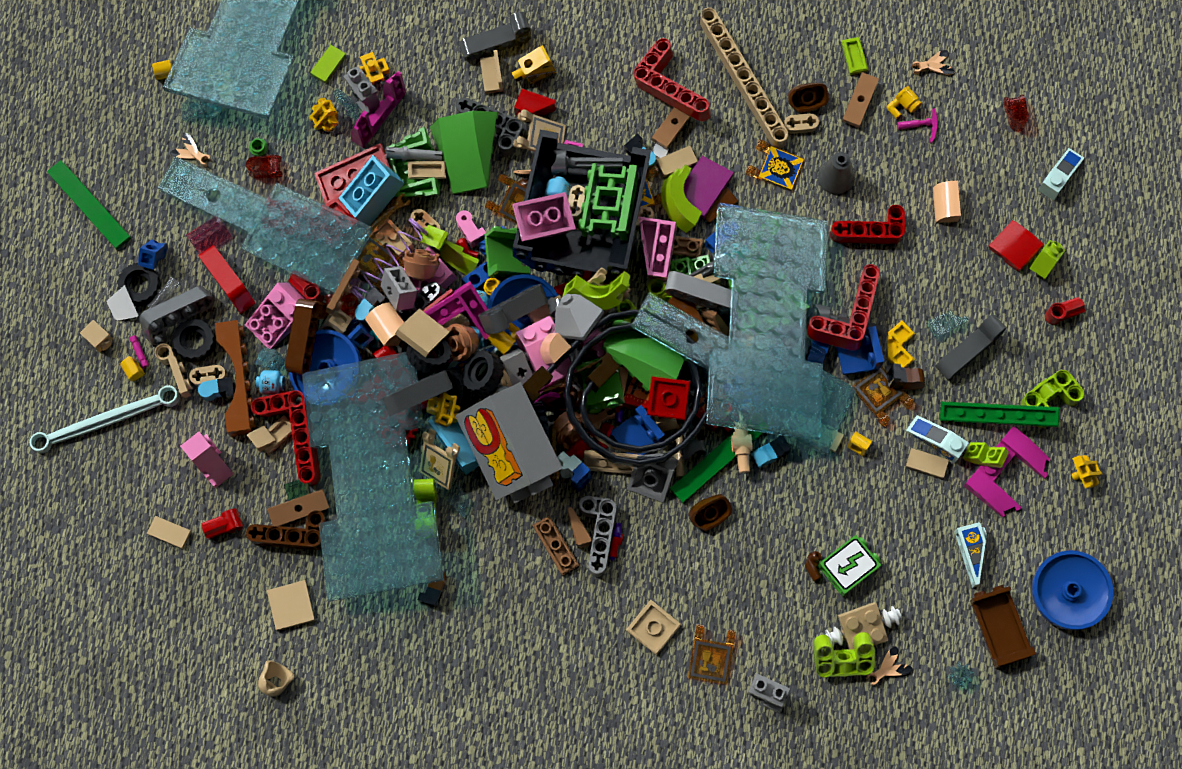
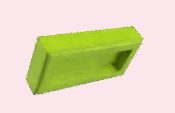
M860 37L842 40L841 44L849 74L868 72Z
M330 44L310 72L311 76L326 84L346 57V53Z

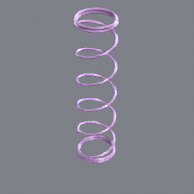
M410 218L409 221L418 233L421 240L416 239L402 231H398L399 238L408 250L410 249L408 248V246L406 245V243L404 242L399 233H402L417 241H422V236L420 235L416 227L423 234H428V232L412 218ZM386 245V249L388 250V252L390 253V255L392 256V258L394 259V261L396 262L397 267H398L399 264H398L397 260H396L395 257L392 255V253L390 252V250L388 249L387 246H389V247H391V248H393V249H395V250H397V251H399V252H401V253H403V254H405V252H404V251H401V250H399V249H397V248H395V247H393V246H391V245ZM374 258V261H375L376 265L378 266V268L380 269V271L382 272V274H383V270L380 268V266L378 265V263H377L376 260H378V261H380V262H382V263H384V264H386V265H388V266L395 267V266H393V265H391V264H388L387 262H385V261H383V260H380V259H378V258ZM362 272L364 278L366 279V281L368 282V284L370 285L371 288H372L373 286L371 285V283L369 282V280L366 278L365 274H367V275H369V276H371V277H373V278H375V279H378V280L382 281V279H380V278H378V277H376V276H374V275H372V274H370V273ZM353 285L350 292H352L359 300L362 301L365 297H363L354 288H357L367 294L368 292Z

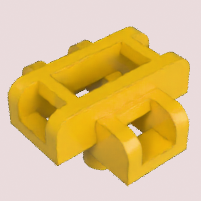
M373 52L360 57L363 65L360 66V69L372 85L377 81H384L383 75L390 73L385 58L376 60Z
M320 98L318 104L312 107L314 112L309 116V119L314 122L315 130L323 128L324 131L329 132L338 124L336 119L338 113L331 100Z
M443 392L439 395V398H430L426 412L435 416L434 422L446 427L450 426L451 423L458 422L456 415L460 411V406L456 405L457 396H450L447 392Z
M1079 455L1072 458L1077 469L1076 472L1072 473V478L1074 480L1081 479L1085 489L1097 486L1099 484L1097 477L1103 475L1098 467L1097 460L1090 461L1087 455Z

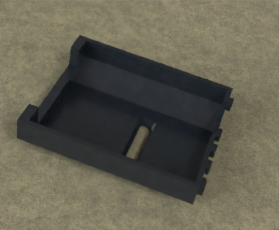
M540 129L524 201L545 197L547 182L555 177L565 178L571 188L575 185H580L584 188L588 186L587 176L588 170H591V168H569L567 176L552 175L551 166L555 162L552 150H567L569 158H623V166L629 169V165H637L639 172L628 241L620 240L619 236L612 238L611 229L599 228L598 234L594 233V236L587 234V237H583L581 230L575 229L562 235L522 242L519 228L517 227L513 245V257L538 272L547 271L559 276L568 275L573 278L578 275L582 279L589 280L600 268H604L607 274L603 282L614 281L624 271L627 272L651 150L633 147L631 156L563 144L558 143L559 133ZM605 168V173L621 174L622 168ZM598 177L596 186L607 187L608 183L600 182ZM615 183V187L623 188L625 193L626 184ZM578 192V194L575 195L576 200H578V197L581 194L580 192ZM601 195L599 206L615 207L617 196ZM575 206L574 211H572L573 214H575V212L578 211L577 206ZM592 210L590 219L601 220L602 215H594ZM609 216V220L617 221L619 227L620 216Z

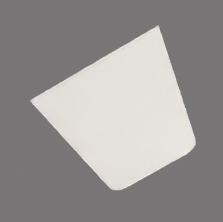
M125 285L107 300L111 313L117 321L139 316Z

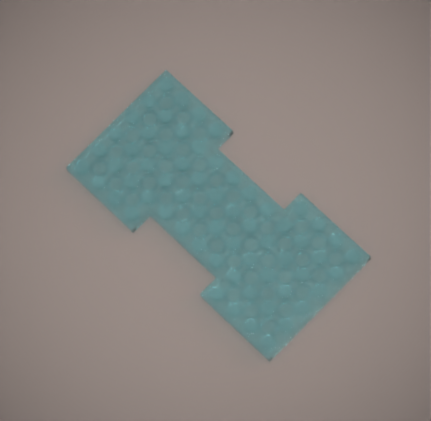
M222 0L208 32L190 27L163 85L164 91L269 119L295 60L294 55L283 53L279 50L301 0Z
M725 203L717 205L714 277L732 279L729 350L714 347L710 349L706 424L814 440L821 438L823 364L805 361L807 292L820 294L825 292L826 220Z
M406 352L302 374L310 448L316 449L329 446L337 520L319 523L327 601L330 602L444 580L434 502L414 503L405 430L424 427L421 403L389 416L381 399L386 395L418 382L417 369L408 361Z

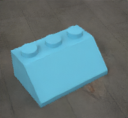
M372 155L340 195L339 199L354 218L370 226L400 190L404 182L394 171Z
M435 418L428 421L431 429L436 431V437L445 449L448 446L452 448L453 443L460 446L455 462L465 475L479 466L458 422L451 423L450 426L446 427L434 422Z

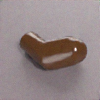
M818 551L811 552L805 563V568L813 582L822 577L817 569L818 563L822 558Z

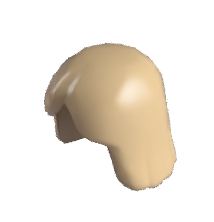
M267 660L258 680V688L267 696H278L294 680L295 676L285 666L275 661ZM274 676L280 678V687L275 686L268 679Z

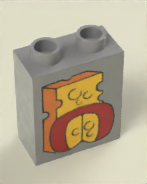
M521 382L485 398L456 415L457 421L496 500L510 494L513 502L517 503L553 486L549 475L563 468Z

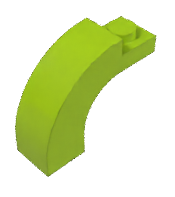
M686 164L681 169L677 168L674 173L665 179L661 188L662 204L671 221L676 222L677 227L685 233L696 225L702 213L687 200L684 194V183L692 169Z
M624 271L613 282L603 286L590 284L576 275L565 285L563 296L565 294L581 295L602 310L611 309L622 303L623 295L630 286V275Z

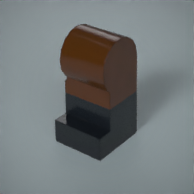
M893 363L887 372L888 388L919 390L925 387L924 371L920 368L901 367V364Z
M435 568L428 575L429 583L426 592H420L417 600L420 603L438 608L447 578L443 570Z

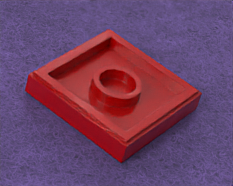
M652 376L647 415L686 420L690 381Z

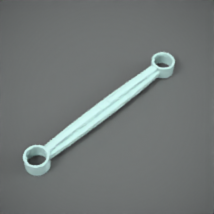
M167 385L159 390L158 395L101 413L46 435L45 433L37 432L31 436L29 443L31 448L37 453H46L53 444L109 426L163 404L167 407H173L179 402L180 395L173 386ZM167 391L175 392V397L172 401L165 402L163 400V395ZM40 437H45L47 439L46 445L41 449H36L35 441Z

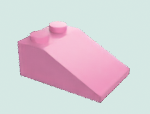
M566 192L512 204L522 242L562 235L576 229Z
M550 316L516 332V343L521 351L527 353L530 359L529 364L535 372L541 366L547 370L553 364H545L540 354V347L544 338L548 334L555 333V323ZM569 357L551 374L553 378L547 386L566 377L567 370L571 365Z

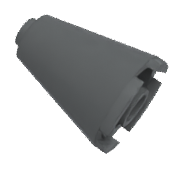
M837 152L821 166L818 172V182L822 189L834 195L843 194L851 189L855 182V173L848 154Z

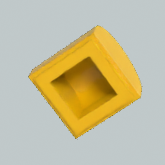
M170 60L152 64L156 80L175 76L174 67Z
M128 356L120 363V366L131 382L145 375L140 364L133 357Z
M855 431L847 448L864 456L872 440Z

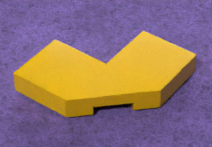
M902 320L888 332L887 360L892 365L893 363L901 364V367L906 368L915 359L902 346L915 333Z

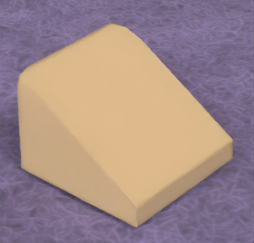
M265 426L247 434L259 452H262L275 442V439Z

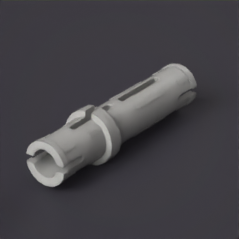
M386 146L385 148L386 159L442 161V151L408 149L406 146L402 148Z

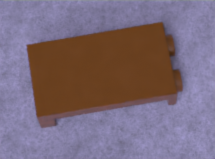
M1004 585L992 588L993 591L989 593L985 591L975 593L974 598L970 600L995 669L1036 655L1034 646L1030 647L1011 597L1010 591L1012 589L1010 586L1004 587Z

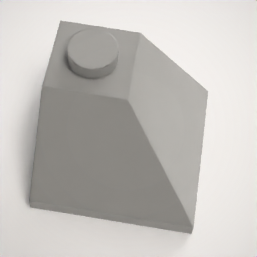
M565 294L556 306L555 333H559L563 338L585 340L604 314V311L581 295Z
M658 453L637 456L636 459L642 460L662 456L664 454ZM671 457L664 463L640 468L634 467L627 489L664 502L679 460Z

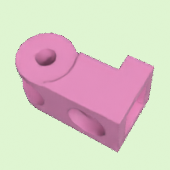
M460 211L456 216L458 228L468 241L470 247L473 248L485 239L484 234L486 232L483 227L477 229L470 212Z

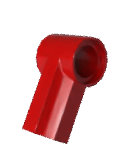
M300 270L290 275L288 282L305 299L323 301V294L319 287ZM317 292L314 297H309L311 293Z
M1079 297L1062 303H1054L1046 311L1045 320L1051 325H1056L1060 321L1083 314L1085 312V304ZM1052 311L1057 312L1059 317L1055 316Z
M236 508L226 510L221 513V516L201 523L207 540L224 533H234L236 529L238 531L243 529V524Z

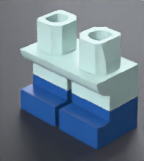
M563 451L557 456L563 468L560 470L561 476L563 478L571 477L573 488L579 492L592 479L590 469L574 454L569 457Z

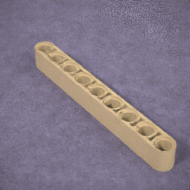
M705 8L702 10L700 25L771 145L778 149L783 148L788 139L786 127L717 12L712 8ZM719 32L721 35H715L713 33ZM723 47H728V48H730V49H729V50H724V49H722V48H723ZM735 61V62H738L739 64L733 65V64H731V62ZM745 76L748 79L742 80L739 77ZM749 91H754V92H756V94L752 95V94H749L748 92H749ZM758 106H763V107H765V109L761 110V109H758L757 107H758ZM773 121L774 124L769 125L766 122ZM775 136H781L783 139L778 140Z

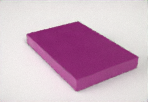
M701 156L686 178L684 194L687 200L702 212L700 217L705 219L722 191L734 176V172L704 156Z

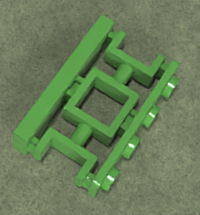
M592 163L591 170H588L587 178L589 184L585 186L584 195L586 200L582 203L581 212L583 216L582 219H579L578 229L581 230L583 237H587V234L594 236L595 228L611 229L612 238L619 236L620 240L628 241L639 180L637 165H629V169L623 166L621 174L605 173L604 165L597 167L596 163ZM598 177L600 182L608 183L607 187L596 186ZM615 183L626 184L625 193L623 188L615 187ZM601 195L617 196L616 206H599ZM592 210L594 215H602L601 220L590 219ZM609 216H620L619 227L617 221L609 220Z

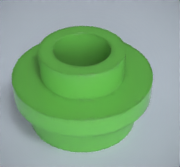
M256 138L251 141L249 150L254 156H263L268 150V145L265 140ZM257 146H262L260 150H256Z

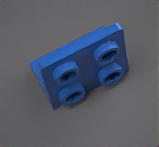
M876 326L868 327L858 350H848L836 346L843 375L880 370L884 363Z
M642 405L635 409V415L611 431L612 436L617 442L635 446L662 442L665 437L651 416L647 415V411Z

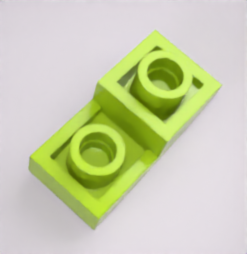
M446 240L439 256L465 275L475 270L479 259L463 253V247Z
M970 442L963 459L983 466L1002 468L1009 451L1005 447H989L983 442Z

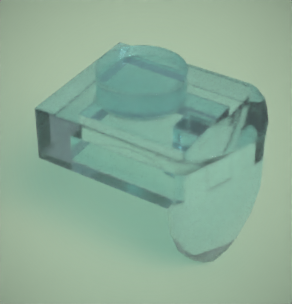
M263 347L254 364L260 368L284 371L285 360L283 356L274 349Z

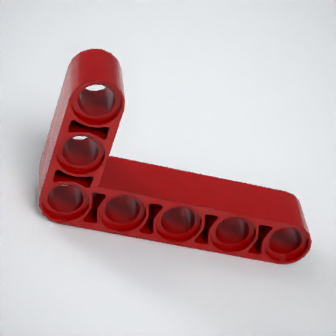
M661 38L657 40L633 71L637 87L698 121H707L711 117L708 100L660 74L672 59L673 51L668 39Z
M868 264L863 268L849 324L822 316H814L810 319L807 329V335L810 339L848 350H858L860 348L880 275V270L876 265Z
M294 390L255 399L251 404V410L256 415L272 417L289 413L298 478L305 484L316 485L321 479L309 396ZM301 396L302 401L297 405L296 399ZM283 400V406L278 408L279 401ZM265 403V409L260 412V406ZM304 415V421L299 424V417ZM306 433L307 439L305 442H302L301 437ZM309 452V459L304 461V455ZM312 471V478L307 480V473Z

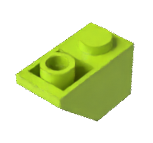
M1049 240L1029 269L1046 279L1066 250L1060 243Z

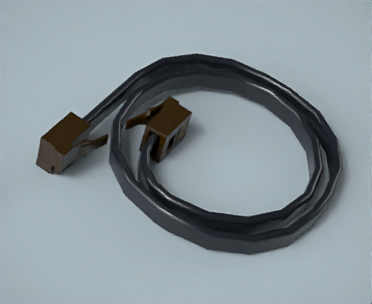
M633 309L608 314L596 323L585 340L607 323L628 318L656 322L676 335L680 340L660 327L640 323L609 327L588 341L567 370L563 398L569 422L589 448L612 463L640 468L664 463L692 441L712 413L716 386L710 362L691 337L660 314ZM629 331L656 335L676 348L689 366L695 389L691 413L681 429L662 442L643 446L615 442L598 431L588 418L586 404L590 391L593 390L596 393L620 367L607 352L600 360L592 362L576 372L578 374L585 369L589 370L600 363L585 381L587 387L581 395L579 405L582 424L592 437L611 449L641 454L664 449L685 434L699 411L702 384L697 363L683 343L691 350L703 367L708 387L705 412L693 431L680 444L664 455L642 460L616 456L596 443L576 418L570 396L574 370L584 355L608 336ZM576 340L571 345V348L547 370L541 366L522 385L531 404L540 396L563 385L562 382L541 392L551 382L553 378L551 374L585 340Z

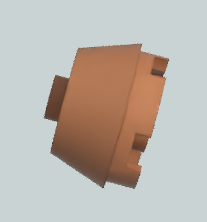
M415 249V253L405 250V256L402 259L406 274L414 277L413 279L421 281L433 278L440 265L439 254L437 253L433 256L430 255L431 251Z
M452 324L446 328L450 333L444 339L451 347L452 353L450 357L453 361L463 362L477 351L479 339L473 328L460 324Z
M567 411L555 420L553 429L554 433L556 431L557 442L564 448L569 449V446L575 444L581 437L569 422ZM574 411L576 418L578 419V421L580 422V424L583 426V428L585 429V431L588 432V431L586 430V428L584 427V425L582 424L580 414H579L578 412Z

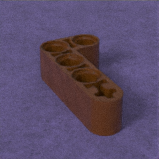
M308 299L297 300L285 362V370L287 372L300 375L308 374L318 320H325L328 316L326 312L327 303Z
M313 510L307 516L305 528L252 524L247 528L246 536L255 545L319 550L325 542L327 520L322 512ZM321 517L322 520L318 525L312 524L314 518ZM258 531L261 535H257L256 538H254L252 535L256 534V532ZM274 533H280L278 540H271ZM294 534H299L300 536L297 542H291L290 540ZM313 536H319V541L316 544H310V539Z

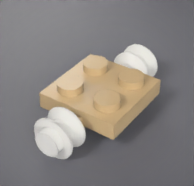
M873 602L838 615L842 631L834 627L833 632L825 630V635L831 638L833 649L836 643L842 646L843 639L846 640L848 649H854V637L861 632L870 634L875 646L888 641L884 624L891 628L894 622L900 625L902 617L900 611L891 606V611L889 612L883 609L880 615L877 603Z

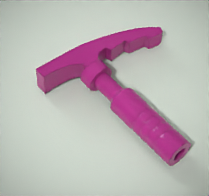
M936 108L931 110L932 119L926 118L921 121L898 122V130L915 128L920 125H931L930 143H932L937 131Z

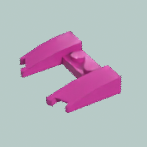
M397 71L385 82L383 86L385 100L380 101L375 113L369 116L368 112L363 110L353 127L351 140L360 147L364 148L406 94L401 72Z
M471 281L424 312L440 325H443L466 310L484 339L487 340L490 336L486 334L478 315L489 309ZM432 350L427 357L437 358L438 355ZM451 357L448 363H451L453 361Z
M1015 426L1009 430L996 446L1005 447L1009 451L1003 467L981 465L964 485L967 490L1001 517L1005 516L1004 511L1014 508L1015 511L1021 509V506L994 482L1010 460L1016 456L1043 479L1047 477V473L1044 472L1045 463L1050 461V458Z

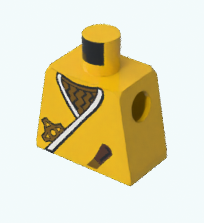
M542 45L520 58L518 62L521 68L512 72V75L516 82L527 78L531 84L557 72Z

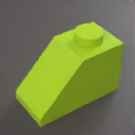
M428 225L427 228H424L428 232L427 235L420 232L422 236L420 243L441 253L449 234L446 231Z

